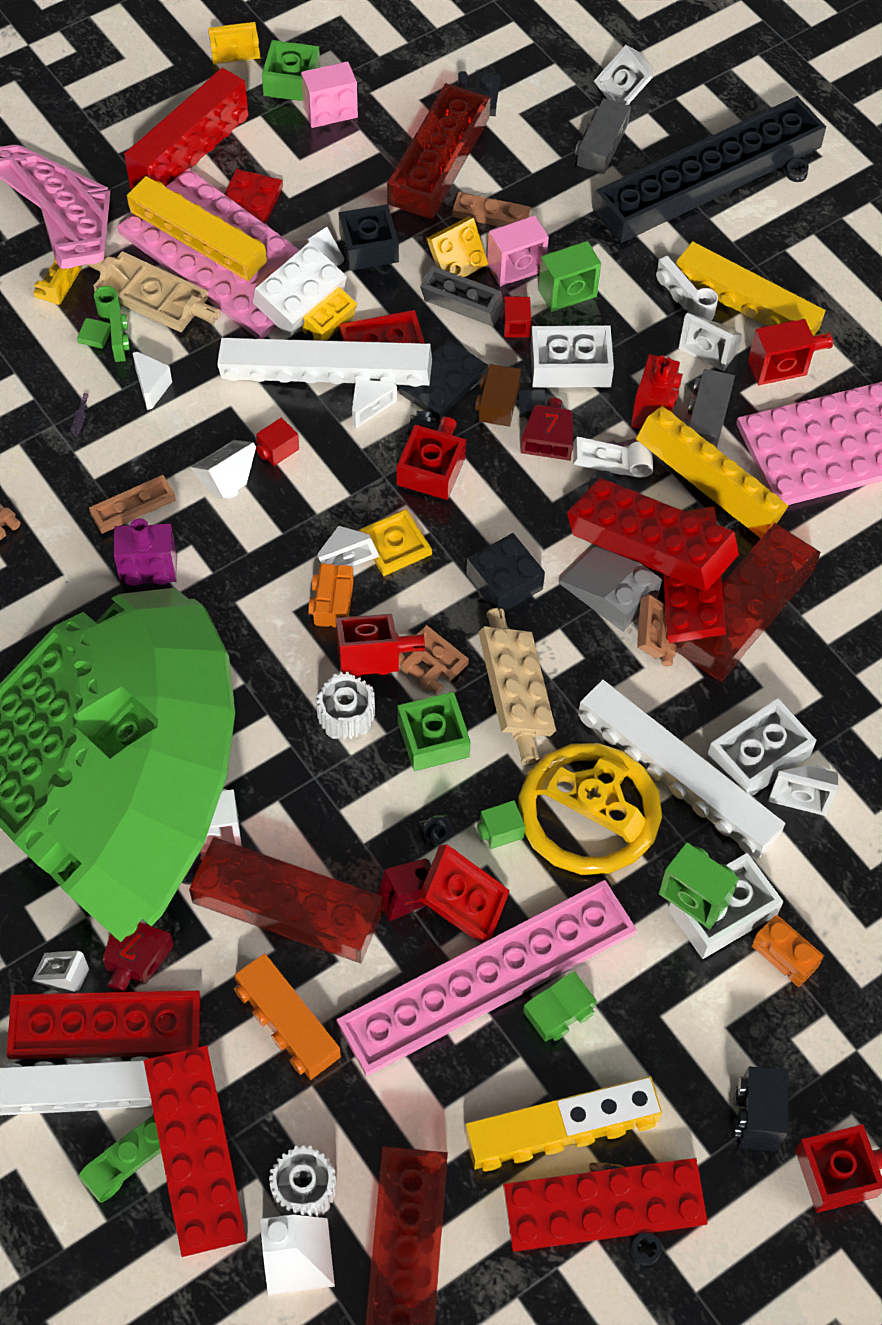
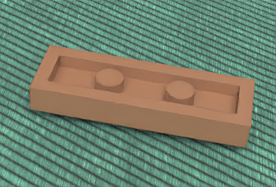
M459 192L453 207L452 217L465 219L469 216L474 218L475 222L503 227L521 219L529 218L531 207Z
M161 475L89 507V511L100 532L103 534L114 529V526H121L176 501V497L164 475Z

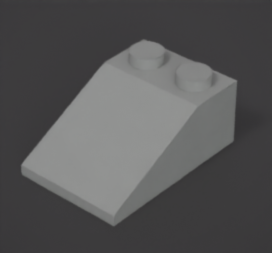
M595 546L559 581V584L624 632L639 617L641 598L647 595H651L655 599L658 598L662 579L641 563Z

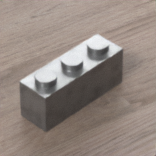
M603 98L600 106L594 108L591 124L587 123L585 127L583 141L579 140L576 145L575 155H578L577 166L605 174L629 124L631 106Z
M432 265L420 286L424 301L494 327L504 306L501 291Z
M704 369L702 378H696L693 393L697 394V397L690 400L687 414L692 416L691 420L685 419V424L717 448L735 375Z

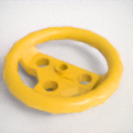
M600 743L569 744L546 754L527 773L518 796L519 812L525 824V835L532 848L552 865L580 875L611 874L634 864L654 843L662 820L659 790L646 768L624 751ZM574 761H598L593 769L575 773L562 767ZM606 773L612 776L613 781L605 784L598 779V776ZM626 776L634 782L642 796L644 817L637 807L624 800L620 784ZM567 782L572 785L573 790L562 792L558 789L557 785ZM546 795L622 836L628 845L606 856L583 857L561 849L546 836L537 819V796ZM619 810L624 813L625 818L621 821H616L610 817L609 813Z

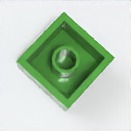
M272 40L262 72L263 95L303 101L301 72L320 68L319 46Z
M589 242L574 244L568 248L541 256L538 291L551 312L597 297L601 262Z
M454 691L398 705V724L414 772L470 757L471 741Z
M686 843L666 868L659 895L708 929H711L730 904L739 877L735 875L730 867L718 864L709 858L707 852L702 848L693 847Z

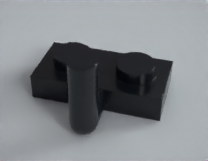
M465 71L459 72L458 95L464 98H473L472 114L496 117L500 75L477 73L475 88H467L468 74Z

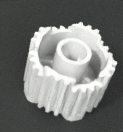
M340 672L339 675L335 673L334 677L328 680V683H324V687H320V692L316 695L317 716L319 724H322V729H326L328 736L333 739L340 738V736L343 739H346V737L352 739V736L357 738L358 734L363 735L369 732L375 716L373 687L367 685L365 680L361 682L360 677L355 679V676L350 675L349 672H346V674Z
M296 1145L294 1150H288L287 1155L283 1153V1158H278L277 1164H274L273 1169L270 1170L271 1176H269L273 1200L277 1204V1208L284 1215L319 1217L324 1215L330 1209V1203L334 1202L333 1196H336L337 1189L335 1169L333 1164H330V1159H325L324 1153L319 1155V1150H312L310 1145L308 1148H305V1145L298 1148ZM301 1179H308L309 1185L307 1187H299L298 1184L301 1183Z

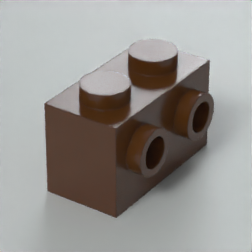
M494 364L489 365L488 373H483L480 389L483 390V394H478L475 410L479 411V422L510 427L520 386L521 369Z

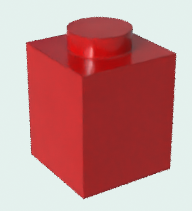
M504 297V337H530V297Z
M282 417L256 433V450L259 456L264 460L267 459L273 466L299 450L298 433Z

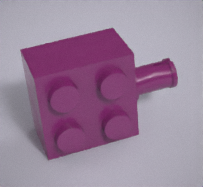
M139 518L133 520L130 526H114V558L121 585L136 586L145 583L163 585L168 582H177V553L171 524L148 525L146 520Z

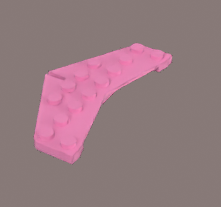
M1 146L0 179L41 208L55 261L60 268H73L74 266L96 264L102 261L105 253L110 201L108 187L23 146Z

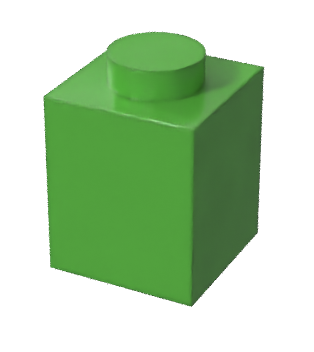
M511 801L481 811L480 823L477 824V829L482 841L487 840L490 849H494L523 839L525 824L515 801Z

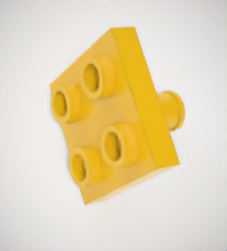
M468 216L427 238L437 268L466 277L488 265L474 218Z

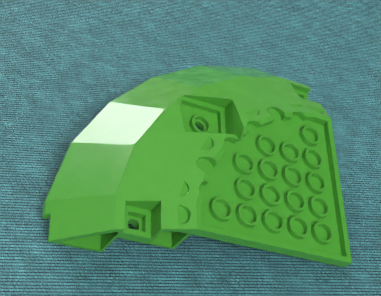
M176 588L119 594L111 598L114 601L113 605L96 623L82 612L55 625L0 683V828L38 866L49 873L73 900L120 942L126 936L132 935L136 931L138 923L142 919L150 926H153L163 915L205 843L228 773L235 718L229 655L206 608L197 600L188 599Z

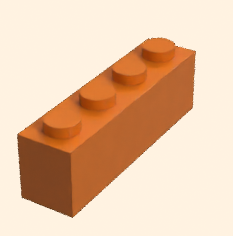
M265 953L234 975L236 981L234 990L243 1003L249 1001L255 1010L252 1013L262 1027L266 1024L273 1032L271 1035L272 1040L281 1051L286 1048L292 1056L289 1059L292 1066L300 1075L305 1073L312 1080L341 1058L340 1047Z

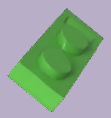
M111 286L99 287L94 293L98 316L103 320H110L115 362L126 361L125 350H130L128 334L123 332V330L128 329L127 315L121 314L116 289Z
M154 1114L91 1161L79 1174L80 1180L99 1202H104L112 1197L120 1189L125 1179L161 1153Z

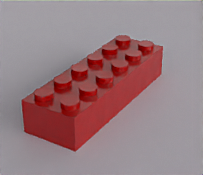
M222 67L127 150L124 155L130 189H133L146 176L154 181L161 182L166 187L188 168L190 169L192 166H195L223 138L228 137L232 130L240 123H243L248 117L245 80Z
M599 478L567 512L573 536L641 563L646 567L705 592L739 555L734 531L603 478Z

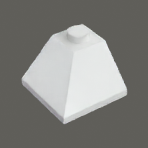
M625 45L594 82L608 100L628 105L653 78V67L640 52Z
M687 313L684 318L679 350L725 371L739 351L742 334L720 323Z
M233 440L190 468L214 497L225 498L226 500L238 495L240 493L239 489L247 484L256 446L253 442Z
M809 765L781 770L778 772L768 802L827 816L838 790V773L830 771L823 766L813 767Z
M286 1215L260 1219L268 1295L335 1287L327 1218Z

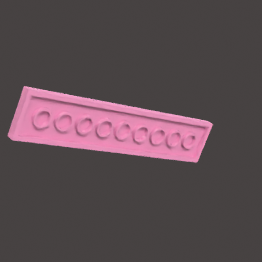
M604 880L338 1018L337 1025L367 1077L635 935L637 929Z

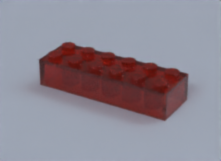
M444 84L387 183L388 205L432 220L434 219L489 120L490 97L451 84Z
M774 523L722 583L726 635L677 642L676 652L722 682L813 573L821 552Z
M213 837L189 888L193 904L362 964L383 913V896L216 837Z
M382 1147L366 1325H435L448 1152Z

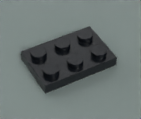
M447 339L432 354L429 386L421 385L414 387L400 385L399 394L426 412H432V416L441 420L482 378V374L488 372L489 365Z

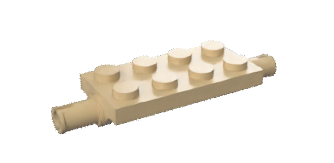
M123 251L117 258L108 256L96 264H85L100 271V278L94 284L95 291L102 286H111L117 291L119 304L179 332H182L195 316L212 325L216 323L220 316V309L205 304L208 299L207 290Z
M494 608L486 613L490 627L484 626L478 633L501 732L511 733L514 742H517L521 764L526 765L527 761V765H533L540 760L534 739L540 735L551 736L556 731L532 632L508 629L504 610Z

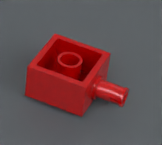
M806 319L790 320L785 323L772 326L766 325L755 329L748 363L757 385L807 376L814 351L833 347L831 333L825 332L813 336Z
M649 354L636 394L631 427L641 429L647 417L661 406L673 413V407L677 403L683 373H679V361L672 360L668 356L664 358L665 355L656 356Z
M443 417L440 420L437 431L414 425L397 464V485L448 500L465 460L466 439L453 436L452 434L457 426L456 421L450 417Z
M392 614L335 618L337 651L340 669L343 674L349 672L350 675L359 677L363 674L377 673L386 675L391 672H398L400 653L425 652L424 633L398 636Z
M863 1124L801 1139L795 1149L816 1213L877 1198L882 1193V1175L879 1170L882 1169V1148L872 1150Z

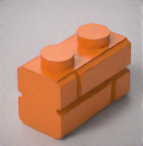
M322 563L319 567V574H313L312 590L316 591L315 598L310 597L309 614L313 615L316 626L329 627L331 625L336 627L335 618L349 617L354 581L352 566H335L334 564Z
M777 914L758 932L752 945L756 951L785 976L788 975L789 980L798 988L819 967L824 957L820 951Z

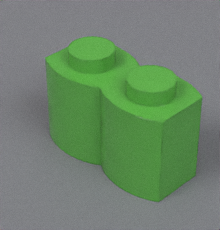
M574 971L524 1005L523 1012L545 1042L551 1038L557 1041L569 1032V1025L576 1021L581 1024L594 1015L593 1009L596 1007L597 1000Z

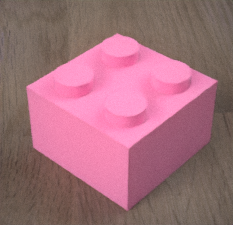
M348 61L301 72L303 108L311 128L358 117L357 81Z
M536 216L521 219L515 223L489 231L487 266L500 287L540 273L541 256L547 254L549 237Z

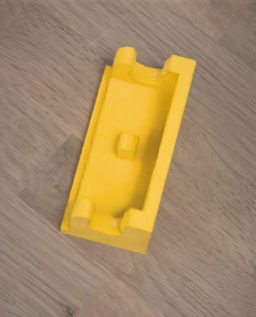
M255 22L208 28L213 64L260 58Z
M54 258V262L44 279L35 282L34 287L37 289L33 292L34 297L60 305L81 271L82 266L61 269Z
M338 287L303 316L304 334L311 331L314 335L313 341H327L339 330V324L348 323L354 317L357 303Z

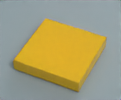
M407 509L358 530L359 532L370 534L379 554V557L373 560L383 576L432 555L430 545Z

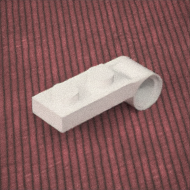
M668 255L659 259L656 273L659 283L664 285L671 293L673 299L677 303L679 302L690 314L712 320L718 301L717 293L709 288L697 290Z
M576 437L573 442V465L640 478L647 477L653 472L652 452L640 442H634L628 448L582 437Z

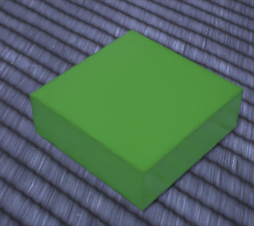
M86 318L77 336L78 343L103 349L111 332L110 323Z

